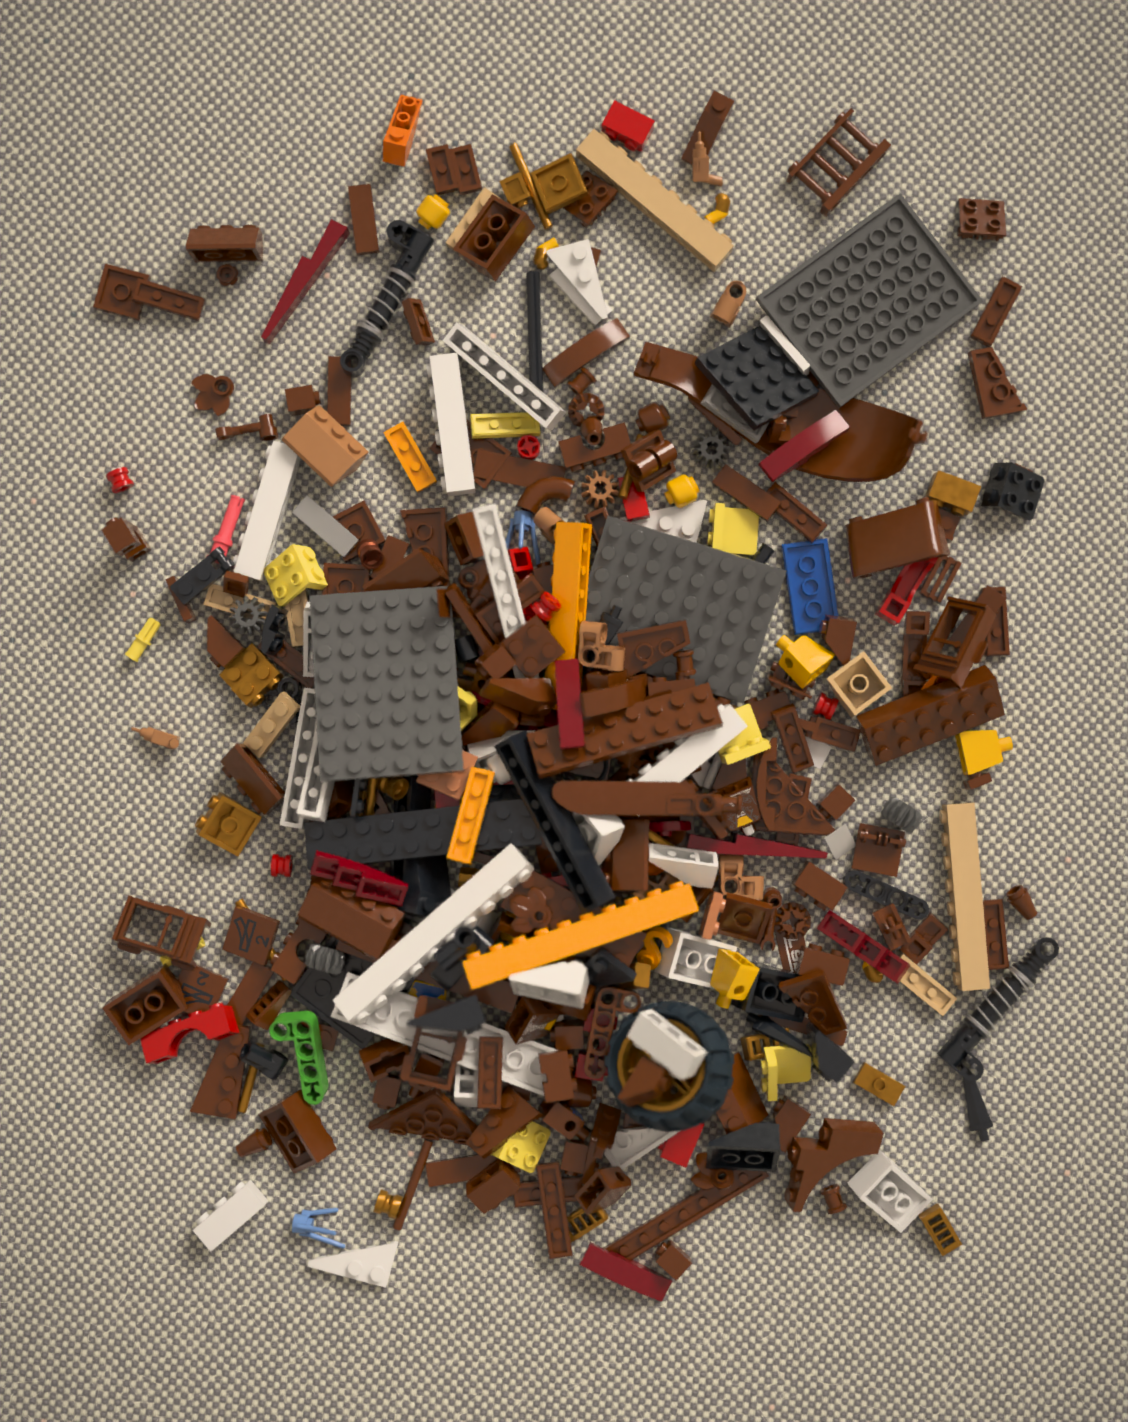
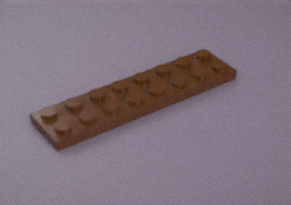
M705 683L637 702L633 706L617 711L584 717L585 748L561 750L559 725L527 733V738L539 778L541 779L622 756L628 752L640 751L723 727V722L710 685Z

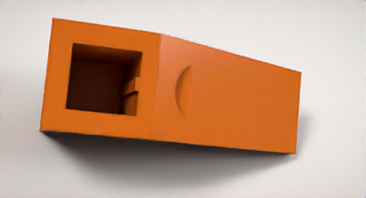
M400 95L383 140V162L405 167L411 151L423 102L422 99Z

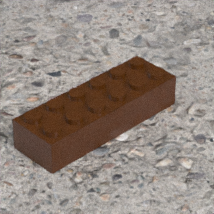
M983 665L969 672L962 688H957L948 679L857 715L856 718L866 752L875 766H878L1004 716L1005 712L997 679L988 667Z
M536 870L531 872V876L525 882L515 886L513 892L504 898L500 906L513 913L509 906V900L516 896L528 897L531 887H534L544 893L546 896V906L552 911V921L547 926L548 931L557 929V923L569 919L571 923L580 921L579 916L583 915L570 889ZM600 906L589 911L593 912V915L603 913ZM542 912L537 913V920L540 921L543 919ZM642 930L581 952L590 956L602 946L629 967L647 933Z

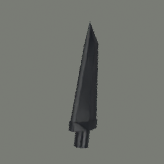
M613 605L610 614L602 612L600 616V623H606L608 628L605 645L611 643L623 624V621L618 619L622 608L617 605ZM590 649L587 658L593 662L596 656L594 651ZM584 666L582 676L594 670L595 667Z
M753 1013L747 1015L746 1021L753 1024V1031L814 1058L805 1043L779 1026L768 1016L758 1017Z
M969 1069L966 1072L967 1075L972 1073ZM963 1078L970 1131H978L980 1141L989 1140L987 1128L993 1127L992 1120L976 1081H968Z

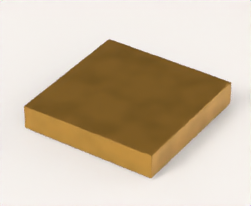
M572 153L530 173L547 214L589 195Z

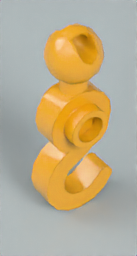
M652 927L649 929L643 940L644 947L637 954V962L651 965V970L659 965L662 958L653 937L660 938L665 948H669L673 943L670 932L662 927Z

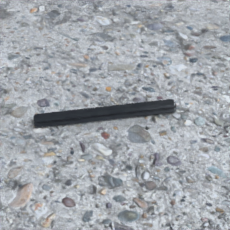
M533 270L526 273L529 381L543 392L540 273Z

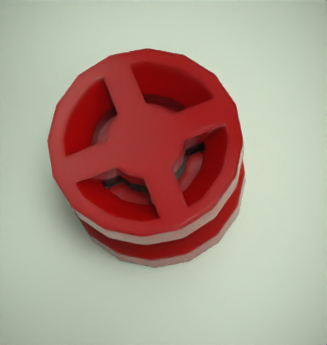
M532 435L521 437L517 444L519 456L529 460L536 459L540 453L538 439Z
M127 467L117 468L106 474L107 480L112 484L111 490L113 493H120L134 486L133 480L128 477L129 471Z
M544 592L541 595V600L532 605V609L537 616L549 622L553 617L552 614L561 609V604L553 595Z
M821 692L812 713L824 715L825 719L830 720L836 710L839 699L828 698L825 693Z
M273 854L271 859V876L284 875L290 878L293 869V856L287 854L285 857H282L279 854Z

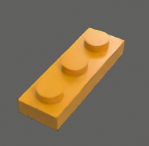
M404 422L383 432L417 493L437 483L434 474Z

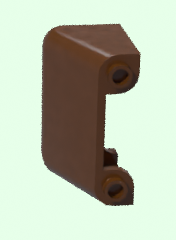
M929 497L915 500L916 504L866 519H863L862 516L849 519V524H846L845 527L853 579H863L886 570L950 555L937 501H930Z

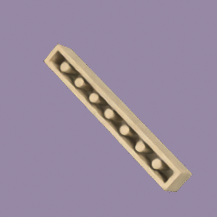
M593 129L577 147L576 157L605 182L617 189L618 193L710 270L715 272L731 254L734 247L731 244L732 240L724 233L719 234L709 220L700 218L697 215V211L691 205L682 203L677 193L662 186L663 183L655 175L650 176L645 172V168L640 162L636 160L633 162L627 157L628 154L622 147H615L604 132H598Z
M975 803L942 805V810L939 811V818L941 824L944 823V833H941V842L943 847L946 846V856H943L944 869L948 870V879H945V889L950 894V902H947V912L952 918V925H949V936L954 942V948H951L952 962H955L956 971L953 972V983L961 991L990 989Z

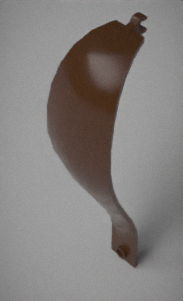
M645 342L634 370V376L670 386L683 392L699 404L712 385L708 378L694 364L699 356ZM818 387L819 392L816 397L798 406V417L786 418L787 425L790 426L791 437L793 438L835 410L850 426L848 432L831 441L828 447L811 456L808 462L799 466L796 470L826 479L846 482H873L887 479L903 470L910 460L915 446L925 444L928 437L927 432L920 433L923 421L918 418L856 398L851 399L838 408L826 391ZM711 412L751 445L768 456L783 445L769 443L767 428L760 440L754 443Z

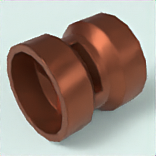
M364 539L358 543L356 552L362 565L366 569L378 568L383 562V554L377 542L373 539Z

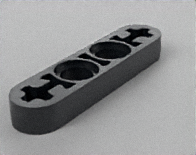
M851 870L844 875V885L848 887L847 889L887 906L891 904V896L894 893H900L903 901L899 906H895L898 912L918 920L925 918L929 913V905L921 898L859 871ZM857 874V879L864 883L866 878L869 879L865 885L864 893L861 892L863 887L855 884L851 887V882L848 881L849 877H854ZM877 883L881 886L882 891L879 896L873 897L869 892V888L872 884ZM908 897L911 898L909 901L911 904L918 905L919 902L921 903L922 913L918 912L915 915V910L906 907V911L903 910L908 903Z

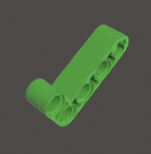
M311 1011L280 1013L269 1028L270 1036L277 1041L294 1040L304 1100L312 1105L319 1104L323 1100L329 1084L318 1018ZM301 1022L307 1023L310 1028L303 1027ZM278 1024H283L287 1030L281 1029ZM304 1044L311 1045L313 1049L306 1048ZM308 1066H313L316 1071L310 1070Z

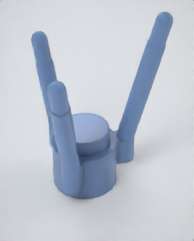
M515 511L514 518L510 519V527L505 541L507 550L514 528L515 531L519 532V549L523 547L524 532H528L530 528L536 565L540 564L532 512Z
M338 1208L302 1210V1214L294 1215L292 1233H299V1236L309 1237L342 1249L345 1248L343 1243L312 1233L317 1232L335 1236L336 1231L315 1227L314 1218H310V1216L336 1213Z

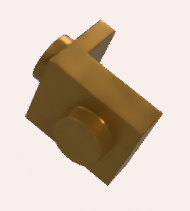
M521 172L499 181L509 204L518 209L529 204L527 200L531 199V195Z

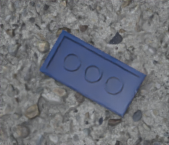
M825 538L815 540L813 543L803 541L782 544L781 549L784 570H786L785 577L794 636L819 632L821 620H825V614L839 616L828 540Z

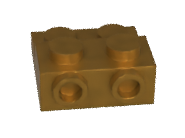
M253 643L219 674L232 688L231 690L250 708L260 705L265 699L264 695L269 690L276 689L284 677Z
M219 792L217 796L213 795L207 804L209 810L206 815H200L196 821V833L238 857L262 816Z

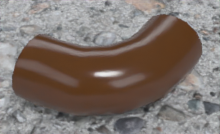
M557 476L538 479L525 489L516 507L536 515L542 504L547 500L559 499L568 502L575 481Z

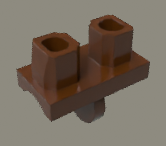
M894 903L872 912L890 951L912 942Z

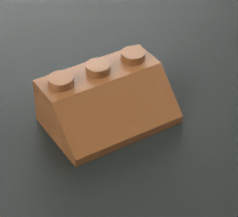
M320 405L307 412L281 439L331 487L358 470L369 453L360 442L348 433Z

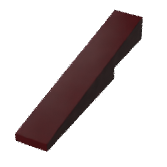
M331 219L311 260L304 256L301 257L261 336L265 343L271 344L350 235L348 227Z
M687 833L684 847L717 852V854L804 858H827L828 855L827 852L737 833H734L732 842Z

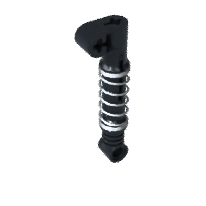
M394 220L388 225L387 236L390 245L402 253L396 264H392L389 268V276L385 275L387 280L383 287L379 286L381 290L377 297H373L375 300L371 308L367 307L369 312L365 319L361 318L365 323H358L355 329L356 338L352 340L354 343L351 342L350 347L344 351L340 358V364L344 373L352 378L358 377L364 372L365 364L368 360L367 357H370V352L374 350L373 347L383 341L384 336L380 329L387 330L390 328V319H395V310L402 307L401 300L408 296L407 289L413 287L416 281L415 275L434 243L433 238L401 220ZM411 234L409 241L406 245H404V239L407 240V238ZM351 359L359 361L358 365L354 368L347 366L348 361Z
M1049 937L1039 939L1030 949L1031 953H1026L1027 958L1023 956V962L1013 963L1009 967L1012 977H1001L1002 981L998 986H992L993 991L989 996L984 995L985 1000L980 1005H976L977 1009L972 1015L967 1014L963 1019V1025L938 1051L937 1054L966 1080L976 1081L982 1077L984 1072L983 1064L971 1053L973 1048L981 1039H986L991 1035L990 1029L995 1030L994 1025L998 1020L1003 1021L1002 1016L1007 1011H1012L1011 1006L1015 1001L1020 1002L1019 997L1024 992L1028 993L1027 987L1032 988L1036 984V978L1038 977L1036 974H1041L1040 969L1044 970V965L1048 966L1057 957L1059 946L1054 939ZM1044 942L1052 946V953L1049 956H1045L1040 952V946ZM968 1054L971 1058L967 1063L970 1065L975 1063L977 1065L975 1067L977 1071L975 1075L973 1073L967 1075L968 1069L965 1066L960 1070L956 1068Z

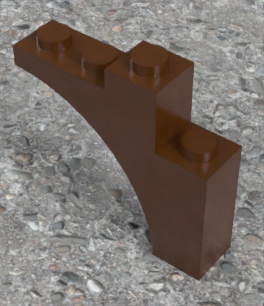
M824 1118L818 1133L819 1139L793 1137L791 1146L787 1150V1158L794 1167L791 1168L789 1185L784 1193L785 1201L793 1212H802L804 1204L813 1188L832 1169L850 1159L879 1153L884 1133L875 1122Z

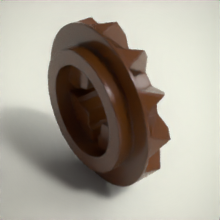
M581 393L571 400L568 406V416L573 425L580 427L582 422L588 418H596L601 422L604 416V405L598 396L591 393ZM587 403H589L590 411L593 413L588 414L584 419L583 413L579 410H584Z
M789 902L779 907L776 912L775 928L786 939H798L805 936L810 929L811 916L803 905ZM790 911H792L795 918L802 919L796 923L795 931L791 924L783 923L790 919Z

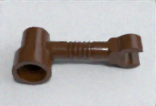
M272 414L259 416V422L235 427H218L215 429L216 437L219 441L258 431L261 441H272L278 438L277 427H274Z
M769 887L764 891L763 901L772 904V911L761 939L760 947L763 950L764 943L770 941L773 951L776 946L774 942L775 918L777 909L782 904V895L777 888ZM777 898L774 902H770L771 899Z

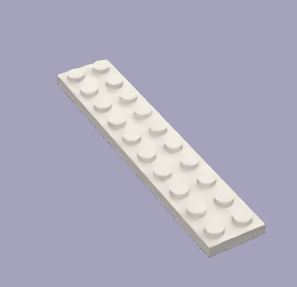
M347 972L340 993L359 976ZM401 991L394 993L388 998V1002L383 1007L374 1010L370 1014V1018L359 1025L348 1022L336 1004L331 1017L412 1047L416 1028L407 1027L406 1022L414 1019L418 998ZM487 1023L481 1024V1030L469 1035L464 1031L463 1036L466 1037L467 1043L463 1059L457 1062V1064L478 1071L479 1036L503 1037L502 1081L544 1096L542 1082L547 1080L546 1074H541L538 1053L557 1051L556 1049L533 1040L515 1044L506 1030ZM422 1029L423 1032L444 1037L452 1036L453 1039H456L457 1032ZM420 1035L417 1049L451 1061L455 1043H448L445 1040Z

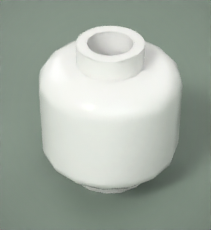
M498 753L487 759L488 766L485 767V770L495 772L493 783L498 782L502 785L512 780Z

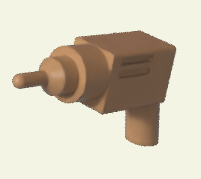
M698 132V141L695 143L692 155L693 182H704L722 187V177L709 174V157L706 155V147H704V143L701 141V132Z
M143 727L142 729L131 728L132 731L139 732L140 736L144 737V740L174 750L179 746V736L151 727Z

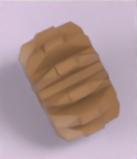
M595 470L593 471L594 479L589 475L585 476L588 483H582L581 488L587 491L582 492L581 496L589 497L586 501L587 505L595 501L594 509H598L599 503H602V506H605L607 509V500L611 504L615 503V499L612 496H618L619 491L614 489L619 487V482L611 483L614 479L613 474L605 478L606 470L602 471L601 476H598V472ZM597 485L599 487L601 485L605 486L604 494H601V492L600 494L596 493Z

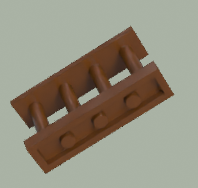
M852 108L846 114L841 112L834 120L835 125L800 163L795 161L787 171L789 175L786 181L789 184L797 177L822 200L821 203L823 205L820 213L825 217L840 204L887 154L891 147V144L886 139L880 144L877 142L874 144L850 122L854 113ZM842 128L868 150L867 154L869 156L864 161L862 159L858 160L834 138ZM827 144L853 167L852 170L854 172L849 177L846 175L842 176L819 154ZM811 161L837 183L838 189L833 194L825 191L803 170Z

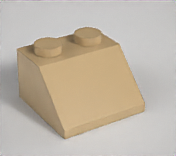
M864 651L827 678L836 698L839 699L840 704L851 718L892 689Z

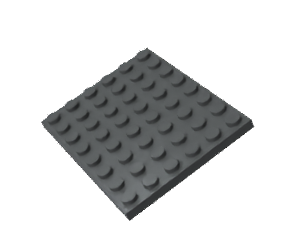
M901 193L756 298V301L769 318L810 364V372L838 408L853 399L983 302Z
M608 515L588 579L586 621L600 622L602 612L610 614L613 605L622 608L618 619L623 621V624L617 633L686 620L690 644L678 651L694 650L692 655L693 667L697 673L690 675V679H695V686L709 683L712 694L744 703L786 570ZM617 633L609 645L619 646ZM671 654L640 672L657 677H666L669 681L676 680V657Z
M447 586L310 596L320 782L464 772L452 603L450 601L451 618L439 617L436 591L437 588L447 589Z

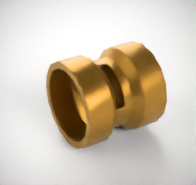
M402 776L378 778L377 788L383 793H387L391 798L399 800L408 792L409 782Z
M381 1189L373 1212L378 1214L385 1213L388 1217L396 1219L403 1196L397 1194L393 1196L388 1191Z

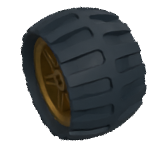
M661 1001L642 1006L637 1012L629 1014L620 1022V1028L612 1034L608 1042L611 1046L608 1056L605 1055L604 1066L608 1069V1077L606 1078L608 1089L614 1094L615 1102L619 1108L635 1122L647 1128L674 1132L698 1126L707 1121L720 1109L725 1102L728 1090L732 1087L734 1056L725 1032L710 1015L690 1004L677 1001ZM652 1009L707 1053L694 1076L683 1080L673 1076L670 1088L663 1093L662 1097L628 1107L617 1097L642 1056L647 1055L650 1060L655 1061L648 1052L636 1047L633 1040L627 1037L639 1013ZM673 1085L679 1089L676 1094L671 1092Z

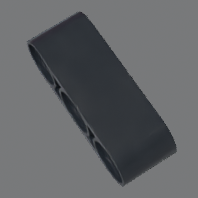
M477 925L473 931L481 938V944L477 951H480L482 955L495 941ZM468 935L464 938V945L470 943L472 935ZM466 956L448 971H445L439 964L430 976L446 991H449L466 973L463 961L467 960Z

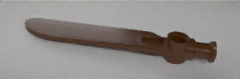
M559 781L555 783L552 789L553 798L561 806L569 811L585 815L721 816L722 813H736L737 816H741L742 814L741 794H737L736 797H722L721 794H692L679 782ZM703 798H708L712 804L710 810L706 812L699 808V802ZM724 804H734V806H724Z

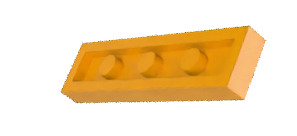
M471 766L447 859L471 865L495 772Z

